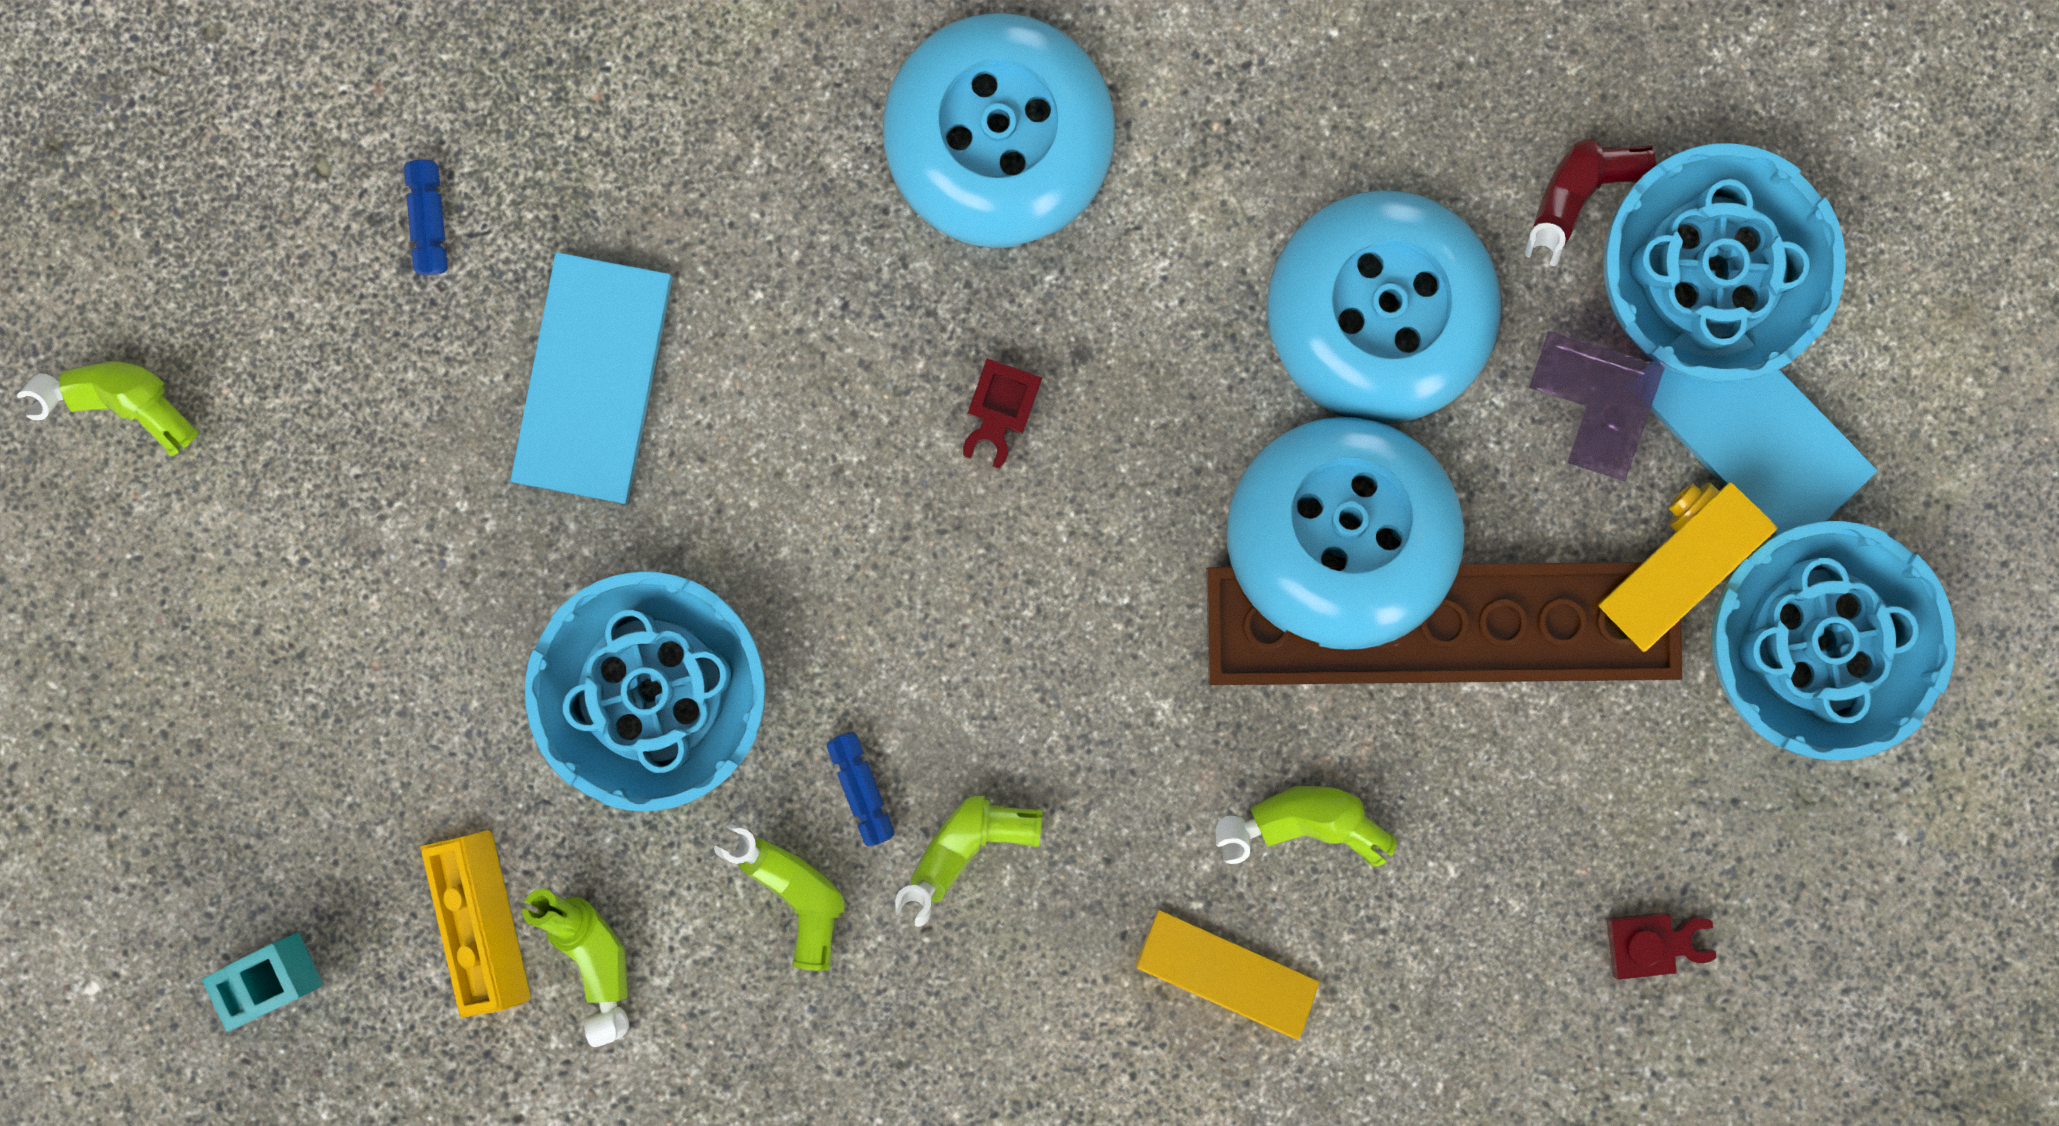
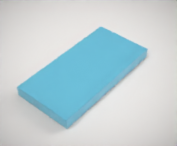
M555 252L510 482L625 505L629 504L673 281L671 274Z
M1685 332L1680 333L1671 343V345L1684 351L1708 356L1734 354L1755 346L1745 333L1736 342L1717 350H1706L1698 347L1693 343L1689 334ZM1651 360L1626 384L1636 397L1723 486L1729 482L1734 484L1778 527L1771 535L1772 537L1797 526L1827 521L1878 471L1780 369L1749 380L1710 382L1685 377Z

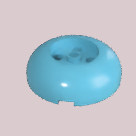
M988 13L974 15L946 25L925 39L908 56L895 76L888 93L883 117V143L889 170L897 188L910 207L924 221L945 235L964 243L991 248H1008L1021 246V244L1038 240L1052 233L1055 234L1073 222L1089 206L1104 183L1110 168L1115 143V117L1109 90L1103 76L1089 55L1073 39L1055 27L1031 17L1009 13ZM985 74L993 76L998 84L997 90L993 95L980 97L974 93L972 83L977 76ZM1031 100H1044L1049 104L1051 113L1043 122H1033L1026 116L1025 108ZM997 115L1006 116L1009 120L1008 129L1001 133L993 132L987 125L990 117L996 121ZM954 127H965L972 134V142L964 150H955L947 143V135ZM1013 151L1020 153L1026 163L1024 170L1018 175L1004 173L1000 168V160L1003 155Z
M1716 143L1687 149L1667 158L1643 175L1630 189L1616 210L1608 230L1603 257V273L1609 303L1617 321L1630 340L1645 355L1668 370L1685 377L1710 382H1735L1760 377L1786 366L1804 352L1816 338L1821 336L1831 321L1841 298L1846 270L1845 247L1840 225L1833 208L1827 198L1824 197L1822 199L1813 186L1799 174L1801 170L1786 159L1761 148L1734 143ZM1689 225L1697 230L1699 242L1694 249L1681 247L1683 240L1677 232L1680 226ZM1746 228L1758 243L1754 251L1748 252L1743 244L1735 240V235L1739 229ZM1709 259H1715L1721 264L1723 271L1720 278L1715 276V271L1710 270ZM1686 283L1694 288L1696 291V301L1693 306L1685 308L1678 303L1674 291L1678 284ZM1737 287H1747L1753 292L1755 302L1750 310H1746L1744 307L1736 308L1733 304L1732 295ZM1685 332L1689 334L1693 343L1698 347L1706 350H1717L1736 342L1745 333L1755 346L1734 354L1708 356L1684 351L1671 345V343L1680 333Z
M1375 190L1350 195L1332 202L1307 219L1295 231L1279 255L1272 271L1267 295V321L1271 341L1274 343L1279 358L1289 373L1288 376L1295 385L1315 403L1342 417L1374 420L1383 424L1403 423L1419 419L1438 411L1458 398L1476 380L1488 362L1496 344L1502 314L1501 291L1496 269L1490 254L1474 230L1462 218L1438 202L1420 195L1394 190ZM1373 254L1381 262L1382 270L1377 277L1366 278L1360 274L1357 263L1362 255ZM1424 272L1431 274L1436 279L1438 287L1433 296L1422 297L1417 294L1413 286L1416 275ZM1389 292L1394 295L1393 302L1399 306L1396 312L1388 313L1380 307L1379 298L1383 293ZM1352 309L1360 313L1363 327L1358 333L1348 334L1340 328L1339 316L1344 310ZM1409 328L1416 332L1419 346L1414 352L1405 353L1396 347L1394 340L1397 331Z
M1355 417L1325 418L1314 420L1286 431L1265 446L1250 462L1243 472L1231 500L1227 518V548L1235 577L1244 594L1262 616L1284 632L1288 630L1302 638L1320 643L1319 646L1345 650L1364 649L1394 641L1408 634L1427 620L1440 606L1452 587L1462 560L1464 548L1463 514L1456 490L1446 471L1438 460L1415 439L1394 427L1374 420ZM1361 478L1373 483L1376 487L1375 494L1370 497H1360L1355 494L1351 486L1353 479ZM1314 499L1318 500L1322 507V513L1318 517L1308 519L1299 514L1297 510L1298 501L1311 503ZM1346 518L1349 523L1355 522L1359 528L1355 530L1345 529L1340 524L1339 519ZM1385 528L1391 529V536L1401 542L1400 546L1390 551L1381 548L1376 541L1378 531ZM1328 551L1334 556L1345 558L1346 567L1341 571L1330 569L1322 565L1321 556Z
M1825 521L1797 526L1763 542L1737 566L1726 582L1716 605L1711 630V648L1716 675L1725 696L1740 718L1752 730L1772 744L1794 754L1822 760L1844 761L1872 756L1890 749L1912 735L1923 724L1921 721L1931 710L1939 694L1945 693L1953 670L1956 652V633L1950 603L1941 583L1929 565L1918 554H1913L1901 543L1887 536L1888 533L1864 524L1846 521ZM1843 594H1850L1858 603V611L1850 619L1842 618L1836 611L1837 599ZM1786 604L1794 605L1800 613L1799 624L1790 630L1780 621L1781 609ZM1825 631L1829 636L1830 643L1827 649H1820L1818 637L1824 635ZM1857 652H1861L1867 657L1869 663L1861 677L1857 678L1848 672L1847 662ZM1797 662L1805 663L1811 671L1809 683L1801 688L1795 687L1791 680L1796 667L1795 663Z
M631 572L611 576L583 588L570 597L551 616L552 619L543 631L535 649H532L525 677V706L529 726L540 752L551 768L567 784L573 785L587 796L613 808L628 811H659L690 803L708 794L732 775L742 763L757 737L762 722L766 696L765 673L757 644L741 617L722 598L706 587L676 575L660 572ZM668 641L677 642L683 649V659L675 667L665 666L659 658L661 646ZM611 657L620 658L626 665V675L618 683L609 682L602 674L603 664ZM648 679H651V682L657 681L661 686V693L655 696L654 702L646 700L641 692L642 685ZM683 698L694 700L699 707L698 718L691 724L681 723L675 716V706ZM626 714L636 715L642 723L641 734L633 740L623 738L618 731L619 720Z

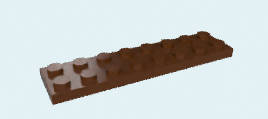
M1643 562L1460 564L1452 587L1440 606L1427 620L1408 634L1394 641L1364 649H1331L1319 646L1320 643L1302 638L1288 630L1284 632L1262 616L1244 594L1232 567L1206 568L1208 685L1682 680L1681 619L1647 651L1643 652L1598 606L1603 599ZM1326 566V567H1328V568H1330V569H1333V570H1336V571H1341V570H1343L1346 566Z

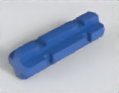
M427 159L406 162L404 166L405 186H409V189H411V193L406 195L410 241L416 243V248L411 250L413 269L419 275L426 276L445 273L448 268L446 249H443L440 242L445 241L441 194H438L435 190V187L440 186L439 167L433 160Z
M848 732L827 742L829 755L833 765L838 764L841 770L837 775L853 816H859L861 823L857 827L866 846H875L890 840L894 836V829L888 813L883 814L880 808L884 803L869 764L861 759L860 755L864 752L858 736L854 732Z

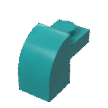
M300 932L261 948L201 979L226 1033L324 986L323 980Z

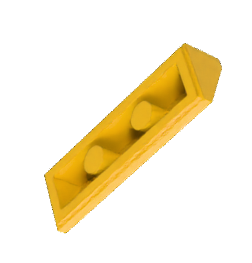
M1729 482L1603 599L1598 606L1645 652L1770 537L1778 527L1734 484Z
M486 830L420 846L460 1018L503 1011L528 1002L530 1000L529 986L492 832Z
M1159 909L1135 961L1136 968L1296 1040H1299L1302 1035L1320 983L1314 978Z

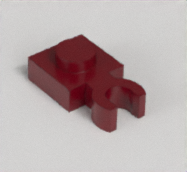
M988 358L986 359L967 413L968 416L983 422L980 429L973 431L966 438L963 446L964 458L971 460L976 445L982 441H989L997 448L993 468L1000 470L1008 457V446L1004 438L1006 430L1008 429L1023 435L1042 382V377Z
M1665 912L1606 918L1612 974L1618 980L1677 974L1675 956H1683L1696 963H1709L1717 958L1716 951L1704 948L1695 950L1691 944V937L1694 932L1700 929L1713 928V922L1704 917H1688L1682 920L1677 928L1671 927L1670 914Z

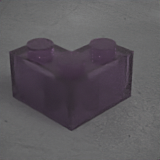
M1548 331L1529 388L1587 406L1567 463L1625 482L1665 366L1554 331Z

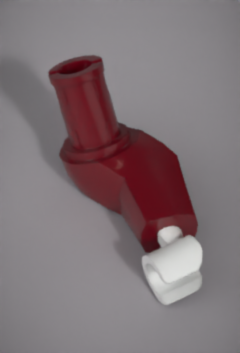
M1594 138L1575 143L1558 164L1544 191L1533 230L1527 242L1525 256L1530 258L1532 250L1536 246H1546L1553 251L1550 265L1556 266L1560 260L1564 245L1569 240L1586 203L1596 189H1600L1601 184L1637 183L1643 175L1656 166L1653 146L1602 147L1600 142H1596Z

